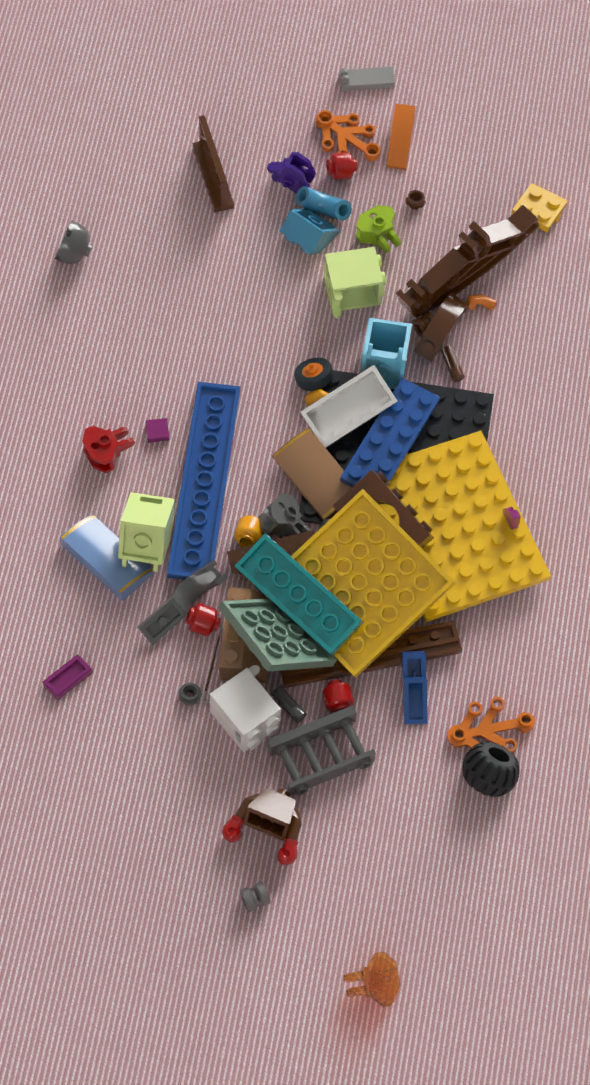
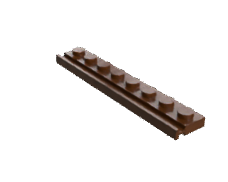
M455 621L407 629L362 673L402 665L401 652L424 651L426 653V660L461 654L462 647ZM338 659L332 667L280 671L284 688L352 675Z

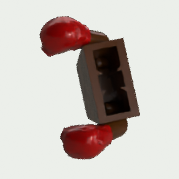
M266 788L260 794L246 797L236 814L232 815L231 819L223 826L221 833L226 841L236 843L242 838V827L246 825L285 841L277 854V858L281 865H289L294 863L297 858V839L302 821L299 811L294 808L296 801L290 798V794L286 789H279L276 792Z

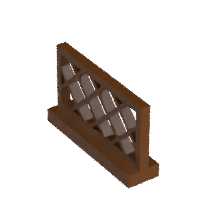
M205 115L199 116V141L192 143V147L214 213L233 209L234 201Z

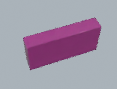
M77 654L43 681V685L58 701L91 675L93 670Z

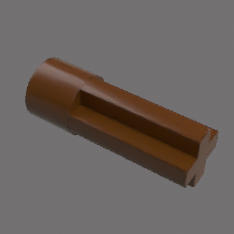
M447 345L446 348L441 349L453 382H459L465 376L454 348L451 345Z

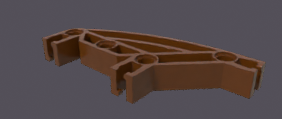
M522 205L508 219L483 228L473 221L469 225V229L472 232L468 236L463 231L458 235L461 242L460 246L454 247L420 278L418 284L410 279L406 283L407 287L410 288L406 293L401 289L396 292L399 302L414 317H419L425 312L438 307L450 293L454 295L460 293L518 247L540 226L537 222L538 218Z

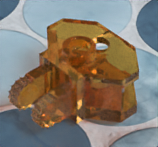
M385 952L374 953L368 966L362 967V971L348 973L343 976L344 982L363 981V986L352 987L346 990L347 997L365 995L366 998L371 997L382 1007L392 1006L400 991L401 984L396 961Z

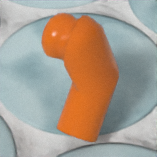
M483 294L469 295L466 298L469 303L467 308L474 310L476 305L479 304L493 311L497 305L496 300Z

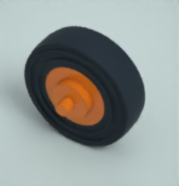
M310 358L297 366L294 376L297 385L301 389L314 391L327 386L333 379V369L330 362L324 358Z

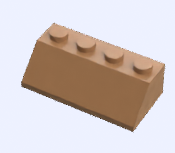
M229 587L227 601L269 599L250 588ZM225 619L218 666L220 679L229 681L246 668L249 669L253 665H257L260 668V673L255 678L260 683H266L268 671L263 668L261 662L250 651L234 627Z

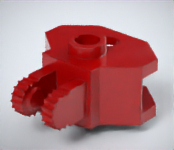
M93 425L85 429L82 440L84 445L83 451L93 469L103 473L114 470L116 459L121 456L120 452L134 446L135 441L131 437L117 442V440L128 435L127 427L111 431V429L104 430Z

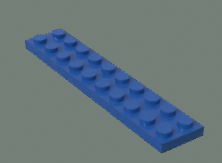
M198 382L167 578L185 580L192 573L216 558L241 386Z

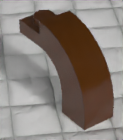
M450 293L428 324L414 352L432 362L451 330L460 321L469 303Z

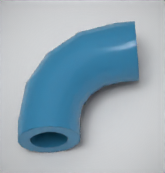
M307 186L301 187L296 194V204L313 212L342 221L348 219L351 215L352 207L347 200L330 196Z

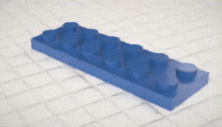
M401 378L393 391V395L398 402L379 414L341 475L340 481L353 487L368 472L373 470L377 474L381 471L389 480L387 483L389 485L439 403V396Z

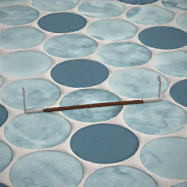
M220 627L219 636L217 638L212 664L205 687V693L203 696V702L210 703V701H204V698L210 681L215 656L219 644L221 629H223L222 627Z

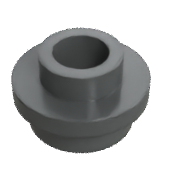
M186 683L179 689V699L183 704L195 705L200 701L202 692L198 685ZM191 692L194 696L189 698L186 694Z

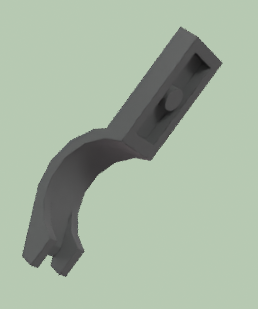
M215 560L210 561L187 577L174 590L171 597L137 627L152 645L188 614L191 605L202 594L215 586H219L228 578L225 573L221 575L214 567L217 564Z

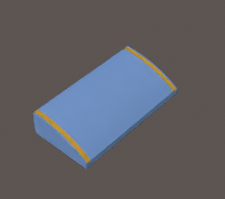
M94 515L81 520L60 536L61 545L122 601L155 573L145 562L128 560L127 567H122V559L118 558L119 538Z

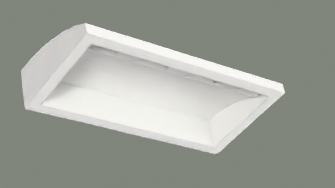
M373 365L300 413L314 435L326 448L398 401Z

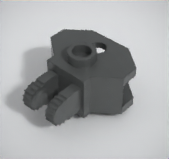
M279 494L273 503H270L259 516L260 529L267 535H278L282 538L284 535L287 537L310 531L300 519L302 514L299 512L298 502L291 494Z

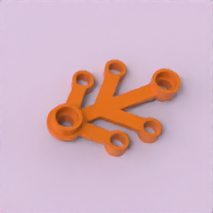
M322 110L316 115L315 124L318 128L322 129L323 141L321 148L324 152H331L334 148V142L330 137V130L337 134L338 153H349L346 146L347 141L362 151L368 161L373 162L380 157L381 149L376 143L366 144L354 136L363 134L366 138H372L375 135V127L372 124L358 126L360 120L358 114L351 113L349 115L333 116L330 111ZM347 123L350 127H341L338 124Z
M494 697L491 700L490 709L480 725L470 728L475 717L480 716L482 713V705L474 701L469 704L468 713L462 723L454 725L448 730L447 739L455 747L466 745L472 748L480 743L473 738L481 736L507 748L506 744H512L514 748L508 749V751L514 753L517 748V742L512 738L504 739L495 733L516 728L523 733L530 732L534 727L535 719L530 713L523 712L516 719L491 724L498 712L503 710L505 704L501 697ZM499 702L501 706L495 707L493 703ZM477 707L479 711L473 712L471 708ZM527 718L530 722L524 723L522 719ZM460 732L463 734V737L458 738L455 736V733Z

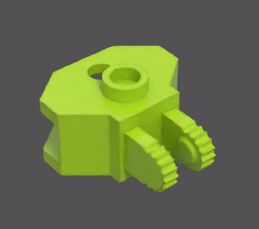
M377 205L360 214L356 224V239L360 243L374 244L375 247L379 246L384 253L391 250L387 240H390L396 247L400 246L401 240L393 230L395 211L391 206Z

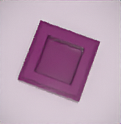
M167 418L145 420L148 443L170 440Z

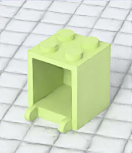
M375 247L325 254L323 278L334 318H340L341 311L381 305L382 296H385L384 285H386V276L380 270V267H382L381 256L376 254Z
M130 493L120 522L118 558L122 559V567H127L128 560L151 563L153 564V571L158 572L159 565H163L172 537L175 499Z

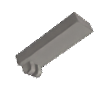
M393 67L351 70L343 68L339 70L341 91L395 88Z

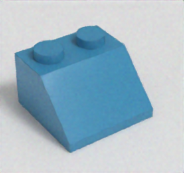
M303 208L290 210L280 232L285 235L284 238L292 243L296 242L301 246L302 251L312 254L320 253L339 234L340 229L317 213Z

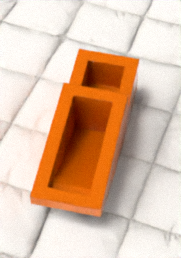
M395 103L386 167L407 169L416 106Z

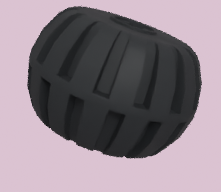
M487 741L474 745L466 753L462 772L465 781L477 792H481L486 796L489 795L490 797H500L510 792L517 784L520 766L517 758L511 751L497 743Z

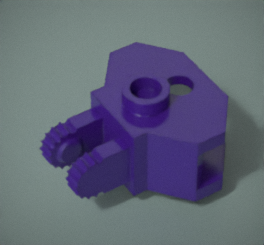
M291 152L289 158H284L283 162L272 161L267 165L268 172L272 174V180L282 183L283 187L289 188L296 194L303 186L310 188L309 183L316 176L310 160L299 152Z

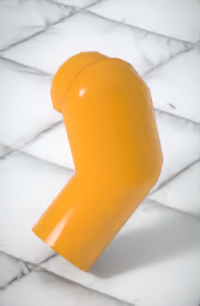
M317 389L306 395L305 402L309 407L329 393L322 389Z

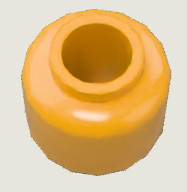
M247 515L239 519L234 532V539L241 547L255 545L264 535V532L260 529L259 518Z

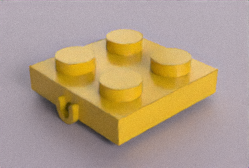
M531 183L525 193L518 199L517 204L512 209V214L524 205L538 218L537 222L540 225L538 228L548 233L553 224L560 220L561 213L567 205V200Z

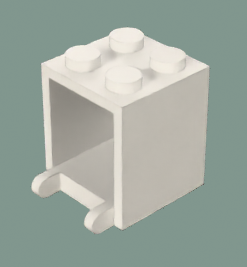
M253 665L249 669L246 668L210 693L211 714L243 753L248 749H255L262 739L275 735L280 729L281 708L255 678L260 673V668L257 665Z

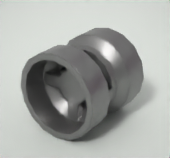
M262 881L256 883L250 889L246 887L239 891L247 912L255 910L259 905L266 906L271 903L268 891Z

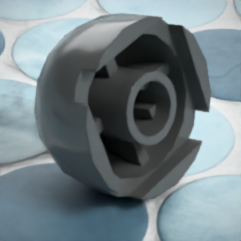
M71 220L55 259L67 264H75L84 256L88 257L92 249V245L89 244L90 234L88 230L81 224Z

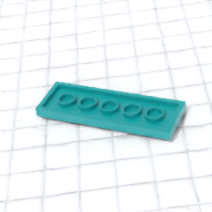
M266 533L234 566L332 656L363 623L358 616Z

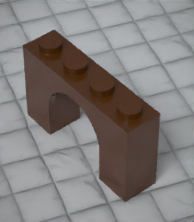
M373 470L368 472L333 505L337 512L340 511L355 495L364 489L378 505L387 504L395 508L399 516V526L422 549L434 539L430 533L433 529L424 520L420 522L416 518L418 512L410 504L406 506L401 501L404 497L396 488L391 489L387 485L389 480L381 471L378 474Z

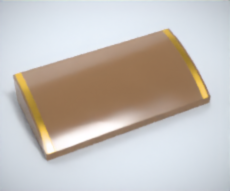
M309 427L285 443L272 455V458L322 520L329 519L337 513L333 505L352 487L340 481L344 470Z

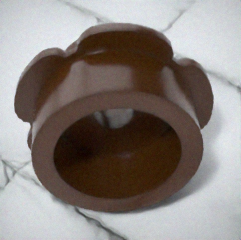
M412 190L405 200L406 204L415 210L424 207L426 204L425 196L419 190Z

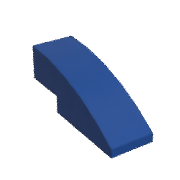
M424 651L401 652L404 724H428L426 653Z

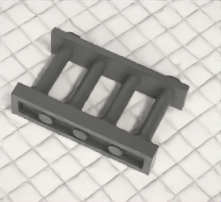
M353 705L268 739L267 748L270 755H281L293 781L288 784L290 796L294 794L302 795L313 786L358 768H368L375 762V750L364 751L352 726L356 721V711ZM339 728L344 729L357 755L345 761L331 735L334 730ZM317 737L324 739L336 765L322 769L310 744L312 739ZM297 745L302 746L314 772L304 778H301L289 753L290 748Z

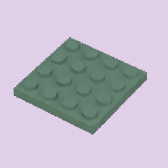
M270 599L222 601L218 607L224 614L225 619L230 622L237 631V634L244 640L250 651L254 653L263 668L268 672L332 667L337 661L334 655H330Z

